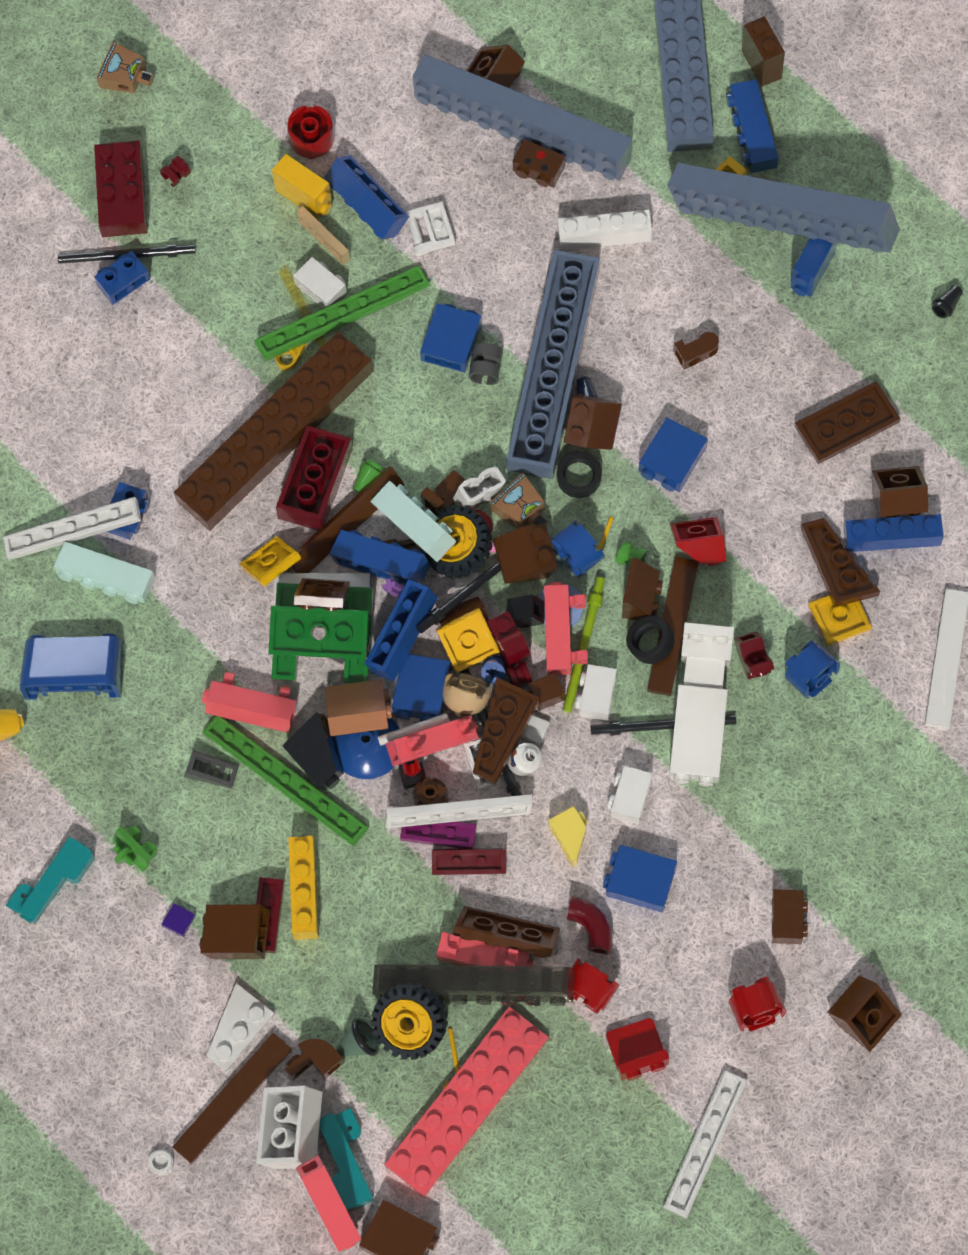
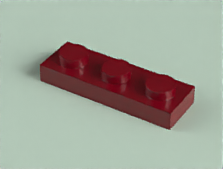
M506 848L432 849V875L506 874Z
M259 877L256 904H260L271 911L265 953L276 954L284 879Z

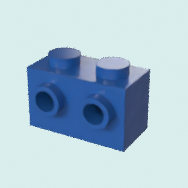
M132 251L121 255L115 263L100 269L97 275L94 276L98 288L112 305L150 280L148 270Z
M119 482L110 504L135 497L138 500L141 516L142 513L145 514L147 512L150 500H148L145 490ZM141 521L106 532L131 540L132 535L138 533Z

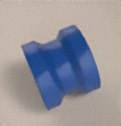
M498 655L485 659L481 669L482 678L490 684H495L497 677L503 680L506 671L505 660Z

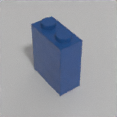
M809 239L793 268L790 288L797 295L812 297L835 254L837 244L822 239Z
M437 303L420 351L421 361L466 373L473 352V346L476 343L482 326L481 315L473 310L464 311L456 309L451 304L442 305Z
M666 417L641 458L638 471L641 472L642 477L649 481H653V479L659 481L666 490L680 492L706 450L708 438Z
M408 654L398 675L392 703L393 714H396V717L402 720H410L413 717L419 718L421 722L442 715L444 707L442 697L445 677L451 673V661Z
M620 845L618 852L613 851L610 865L613 866L611 875L606 874L603 888L606 889V896L663 913L676 871L677 861Z

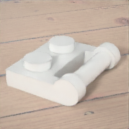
M443 202L406 211V214L409 216L406 223L409 225L415 244L414 252L416 256L455 245V239ZM422 217L430 239L429 242L425 243L417 223V219Z

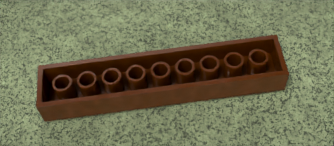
M337 332L173 492L177 503L211 531L300 444L307 425L317 428L374 372L372 360L340 332Z

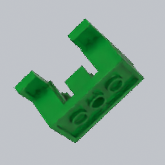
M277 583L276 604L271 606L268 654L273 655L271 679L296 680L298 656L345 659L343 683L368 681L369 668L364 663L370 653L374 588L349 587L348 610L328 611L324 608L302 609L300 605H294V595L299 584ZM318 626H322L326 632L321 640H317L313 636V631Z

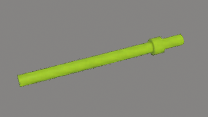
M596 577L593 592L589 594L587 602L589 608L578 651L588 650L598 607H601L603 596L601 595L605 578ZM574 664L562 709L563 712L572 713L584 664Z

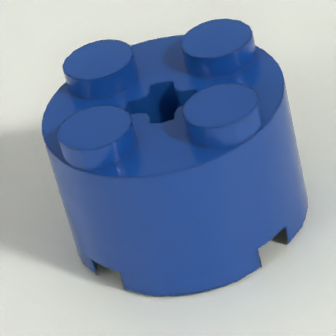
M576 520L552 538L553 551L561 560L566 558L569 564L568 568L576 577L584 575L605 558L601 549L597 551L594 548L596 546L594 538L580 523L577 524Z
M811 640L804 646L803 651L798 656L793 655L787 660L785 666L788 669L785 673V679L806 699H808V695L813 698L832 682L829 677L833 672L837 675L840 663L820 644Z

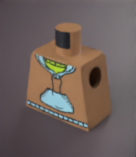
M112 42L96 78L99 88L135 93L139 83L148 86L152 85L154 73L145 71L146 64L141 55Z
M523 473L490 502V510L517 529L529 524L547 525L548 523L541 515L545 510V502Z

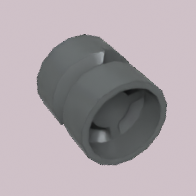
M478 343L473 346V362L470 364L469 379L472 382L481 384L482 376L484 375L488 376L486 385L498 383L499 366L503 356L502 348L491 343Z

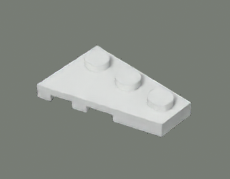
M236 983L207 1057L227 1072L275 1014Z

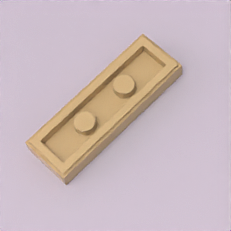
M300 207L297 210L298 222L342 265H345L350 260L349 250L305 207Z

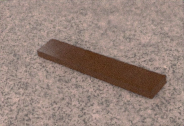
M388 466L296 550L301 557L299 561L291 566L296 573H309L329 555L341 530L355 531L376 512L378 508L370 501L389 481L396 487L399 484L405 485L393 467Z
M675 557L662 618L673 631L675 643L673 650L667 658L653 664L647 692L666 696L672 695L683 641L684 624L687 622L699 564L696 560ZM660 630V632H659V637H658L657 646H658V644L660 643L661 638H662V631H661V630Z
M272 1033L172 1148L192 1165L287 1057L292 1048Z

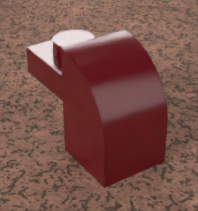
M508 611L487 621L489 630L498 644L499 653L505 660L507 667H514L530 658V651L521 630H518Z
M757 631L734 638L737 653L748 680L771 673V670L774 669L773 661L766 654L762 636Z

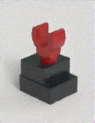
M415 760L399 765L398 769L404 790L414 788L418 782L423 783L426 774L422 761Z

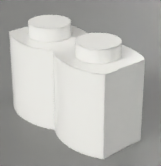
M497 467L488 468L481 472L478 478H470L464 481L454 495L453 501L456 505L474 510L481 502L493 500L500 493L506 480Z

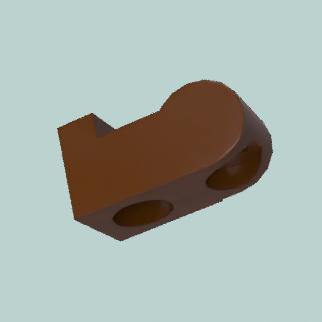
M704 332L699 339L686 345L683 340L675 342L673 352L685 370L714 356L718 351L719 338L713 332Z

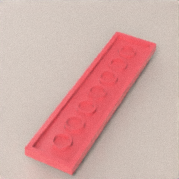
M509 1006L384 1166L425 1197L549 1037Z

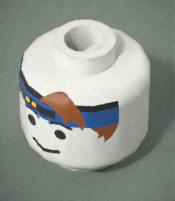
M523 742L512 750L507 764L514 774L527 776L539 769L542 763V754L536 745L530 742Z

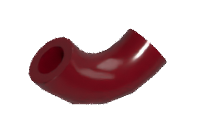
M571 896L567 921L581 924L588 933L587 950L605 955L611 954L613 931L607 916L594 903Z

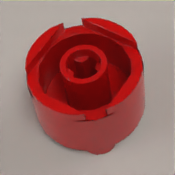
M315 105L314 107L301 106L289 116L287 131L290 146L295 153L308 159H315L323 156L331 149L334 143L333 124L330 114L324 108Z
M577 958L561 983L563 985L562 990L565 991L566 995L576 1001L579 997L582 998L585 1007L596 1014L600 1010L604 1011L620 985L615 981L612 983L607 980L609 976L587 962L582 963L579 958Z
M769 977L760 978L755 981V984L748 987L742 985L734 988L731 991L733 996L728 1001L738 1027L743 1032L745 1027H748L749 1031H755L776 1022L774 1017L779 1014L783 1017L787 1012L775 983L770 981Z

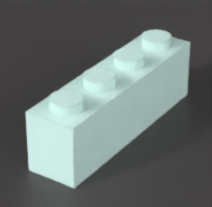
M389 481L370 502L438 562L456 542L450 535L452 530L444 522L436 523L438 517L429 509L424 512L422 510L424 505L416 497L408 498L407 496L410 492L401 484L396 487Z
M64 542L54 565V569L60 579L71 582L72 579L79 581L80 585L87 589L100 588L104 594L115 597L116 594L123 596L127 602L132 604H138V602L145 604L155 581L152 570L68 542Z

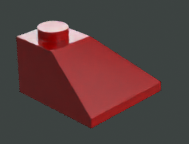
M717 517L670 523L676 546L702 565L707 564L709 566L726 562L724 535Z

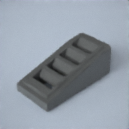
M192 751L184 777L232 789L239 765ZM196 761L201 762L199 771L194 770ZM206 763L211 764L208 774L203 773ZM216 766L220 767L218 777L213 776ZM225 768L230 769L227 780L222 779Z

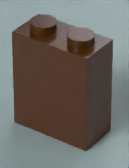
M765 16L744 24L742 53L761 87L782 79L785 51Z
M260 904L206 905V912L203 915V935L199 943L200 953L210 959H265L271 911Z
M383 1200L359 1247L371 1255H426L429 1249H435L440 1236L437 1235V1227Z

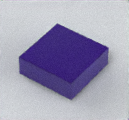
M173 904L161 925L184 937L196 915Z

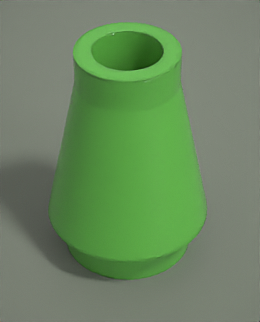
M367 459L365 463H362L352 489L356 492H361L382 472L383 468L372 460Z

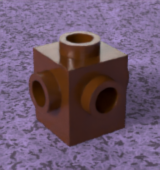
M426 777L423 783H417L412 792L414 795V805L448 803L449 798L447 788H445L446 785L436 778L431 780ZM431 792L434 795L428 796L427 793Z

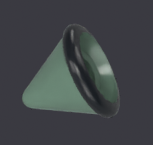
M356 1017L352 1020L336 1051L341 1056H375L379 1052V1044L376 1041L377 1036L373 1035V1029L364 1019Z

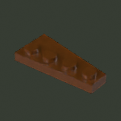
M824 518L802 523L801 531L834 607L879 596V588L870 582L868 574L863 568L860 569L854 561L855 557L843 547L841 539Z
M498 677L496 678L488 718L485 722L482 741L480 742L473 769L474 775L496 785L509 761L512 750L517 746L540 703V697Z

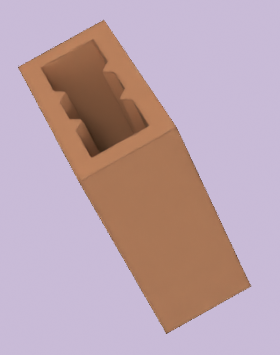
M382 679L324 687L330 736L388 729L387 719L392 718L390 704L386 703H390L388 688L383 689Z

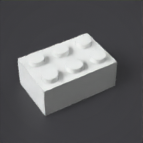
M307 1086L264 1088L256 1164L272 1169H294L317 1156L322 1091Z

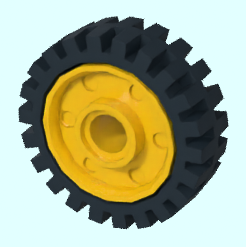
M456 505L455 508L448 506L446 507L447 511L443 509L438 510L439 515H437L436 523L444 522L452 530L450 535L455 540L460 538L459 542L453 545L438 562L422 548L420 550L425 554L430 566L442 576L444 574L449 578H452V576L461 578L463 574L467 577L470 575V571L475 573L479 570L477 568L478 565L483 566L486 563L484 558H489L490 553L488 550H492V543L490 542L492 535L484 519L474 510L472 511L468 507L463 508L461 505Z
M407 982L405 985L400 983L395 987H391L380 997L372 1011L371 1026H374L372 1030L373 1035L378 1036L376 1041L379 1045L382 1043L385 1045L383 1049L386 1052L389 1050L393 1051L391 1055L394 1057L401 1055V1059L405 1060L411 1057V1060H415L419 1056L420 1058L425 1057L439 1045L447 1031L448 1021L446 1018L448 1015L447 1011H443L445 1007L443 1001L439 1003L438 999L440 997L437 994L432 995V989L428 987L423 989L422 984L417 983L413 986V982ZM405 1017L412 1019L414 1025L407 1023Z

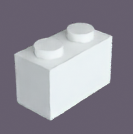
M313 257L293 275L294 284L322 308L340 301L347 294L345 280L339 275H333L324 262H318Z
M588 664L587 672H582L580 686H584L583 694H578L576 709H580V717L603 721L609 720L617 669Z
M624 766L622 773H617L614 786L618 787L615 796H610L607 809L611 810L612 818L639 825L653 773Z

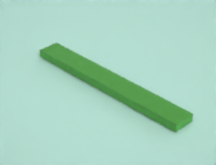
M417 265L255 339L254 344L266 362L430 286V283L421 267Z
M215 716L202 731L205 736L353 847L369 829L366 824L223 717Z

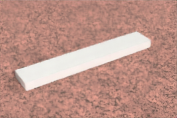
M132 497L3 536L6 557L9 560L63 545L64 542L70 543L140 522L141 516L138 500Z
M945 589L925 726L948 730L950 728L968 607V592Z
M532 794L389 808L386 809L384 823L385 828H397L527 815L531 812L533 799Z
M724 1069L665 1202L664 1209L687 1219L748 1079Z

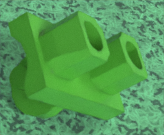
M135 825L127 829L121 826L116 830L117 835L113 840V843L116 845L113 850L117 853L114 861L118 865L124 862L129 866L135 864L144 872L149 867L150 860L156 855L157 847L150 841L141 846L137 841L141 839L142 834Z

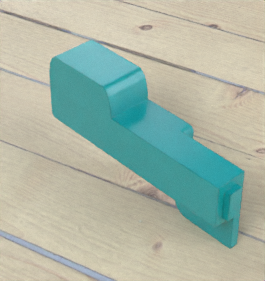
M69 837L35 888L28 884H21L5 906L19 914L20 918L28 923L36 924L66 881L78 884L95 860L91 850Z
M349 1108L336 1115L330 1113L321 1117L319 1128L339 1170L331 1180L347 1212L354 1211L373 1202L372 1194L348 1145L349 1142L359 1138L361 1135V1129L352 1109Z

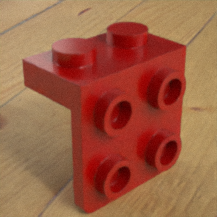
M651 1018L607 1032L606 1039L621 1081L625 1079L628 1081L635 1080L641 1077L643 1073L649 1071L652 1073L659 1072L669 1065L670 1058L667 1050L663 1049L655 1023Z

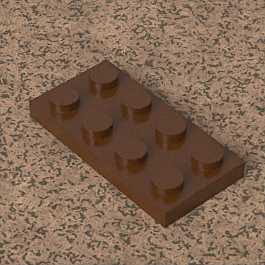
M875 381L795 422L794 427L816 462L820 464L900 423V417L878 382Z
M464 906L456 922L453 935L460 936L464 940L482 941L489 946L499 945L508 949L519 950V952L532 953L540 958H551L558 940L560 928Z

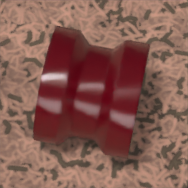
M525 661L520 662L516 667L510 666L506 668L512 685L520 688V685H528V683L532 682Z

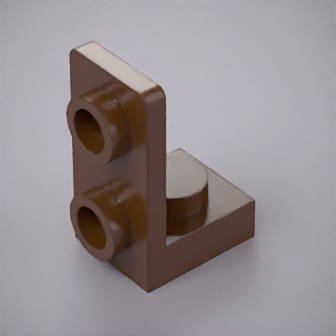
M452 471L433 491L426 487L420 493L422 504L436 516L439 515L438 510L440 509L447 511L446 507L452 506L455 503L453 497L459 486L466 480L456 471Z

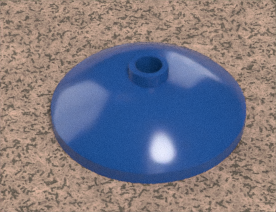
M392 718L387 719L388 729L333 736L343 771L346 774L358 779H375L387 774L394 768L386 745L380 746L377 738L400 729ZM365 736L371 738L367 743L362 741V738Z

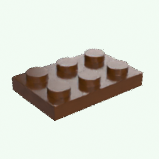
M302 578L294 595V605H300L302 609H314L315 606H320L328 611H337L339 608H343L350 581Z

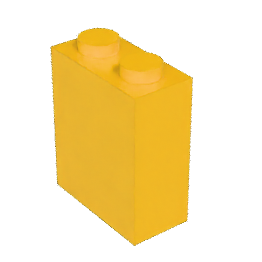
M285 154L272 169L275 191L297 206L305 207L316 219H319L322 215H327L332 208L329 183Z

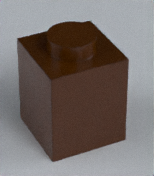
M556 673L528 683L529 693L540 697L541 701L537 706L538 711L565 701V693Z

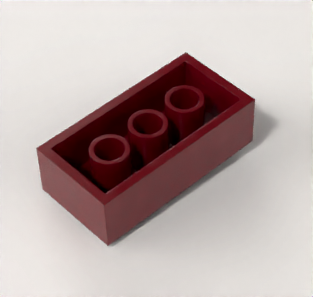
M140 141L95 144L98 223L102 238L148 233L143 152Z
M306 426L276 505L278 519L319 530L326 524L353 450L352 438Z

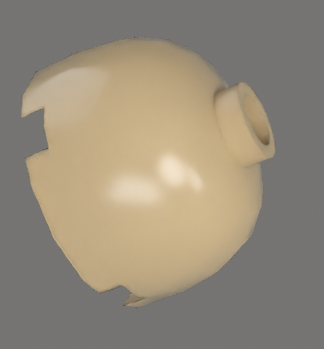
M453 673L445 677L442 697L445 704L454 711L453 713L456 716L466 717L481 712L487 706L492 687L489 686L487 688L485 686L486 681L476 676L460 673L458 678L453 677Z

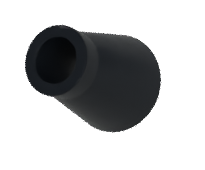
M952 285L947 291L934 299L932 305L933 313L940 318L951 316L960 297L963 295L962 289L957 285Z

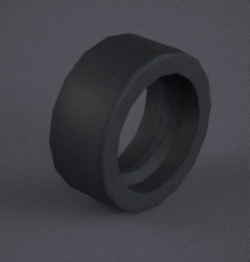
M576 451L567 454L561 459L557 467L558 486L563 493L570 497L584 498L590 496L600 486L602 474L600 463L593 455L587 452ZM573 463H585L592 469L593 478L589 484L578 487L567 482L565 472Z
M648 615L639 618L631 625L626 636V643L629 651L644 664H655L669 656L673 650L675 638L673 631L664 620L657 616ZM659 628L662 631V638L658 646L647 652L641 651L639 649V641L643 634L650 629Z

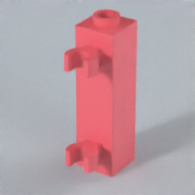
M552 582L544 586L547 675L556 673V675H571V664H588V650L571 652L569 608H586V595L569 596L568 585H563L562 582Z
M225 672L222 683L212 681L210 688L204 690L202 703H205L206 714L290 733L296 713V700L290 699L291 687L282 685L279 696L234 686L235 674Z
M471 715L392 740L385 743L394 767L478 739V727Z
M442 932L436 955L437 960L521 980H525L526 974L531 975L534 960L530 959V953L519 952V950L508 949L499 945L489 946L478 940H464L460 936Z
M316 1156L296 1167L337 1250L340 1252L344 1249H349L356 1242L362 1240L320 1157Z

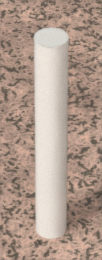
M447 713L386 733L377 738L380 746L392 740L448 723L449 718Z

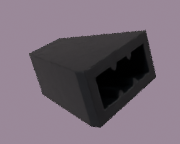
M316 712L282 746L319 788L325 790L328 788L332 789L340 782V777L344 774L333 736H330L328 719L324 714Z

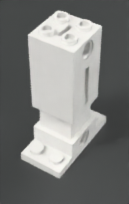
M686 622L684 624L681 663L686 664L684 685H678L669 778H674V783L688 784L689 780L699 781L698 785L712 787L713 783H718L728 692L727 689H723L724 669L730 666L734 627Z

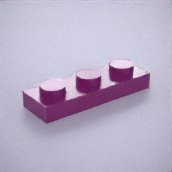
M447 822L402 827L400 841L458 849H473L477 824Z

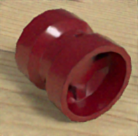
M178 155L171 160L169 165H164L159 170L165 180L170 178L172 181L170 185L172 187L179 184L182 177L186 178L191 174L187 163Z

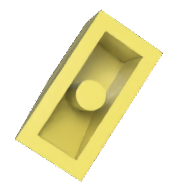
M574 806L548 820V827L572 867L578 863L586 835L585 825L588 824L582 811L577 812Z

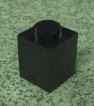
M533 594L507 599L506 611L510 613L518 628L544 624L545 601Z

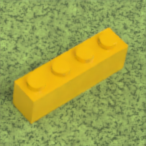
M313 836L288 837L292 935L294 940L319 939L315 841Z

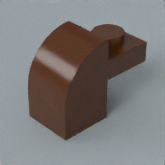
M308 1039L298 1044L299 1050L303 1054L293 1056L287 1062L288 1066L285 1070L294 1081L313 1065L326 1079L344 1064V1060L328 1042L321 1039Z

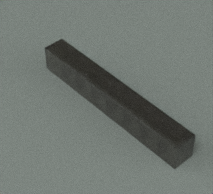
M374 964L372 994L377 999H380L391 987H395L400 983L405 985L407 982H413V986L419 983L423 985V989L427 987L432 989L431 994H437L440 997L438 999L439 1003L442 1001H452L453 1004L465 1005L467 1001H476L480 1005H491L493 1001L501 1002L503 1005H516V1002H525L526 1005L539 1006L541 1002H550V1005L565 1006V1003H573L575 972L570 967Z

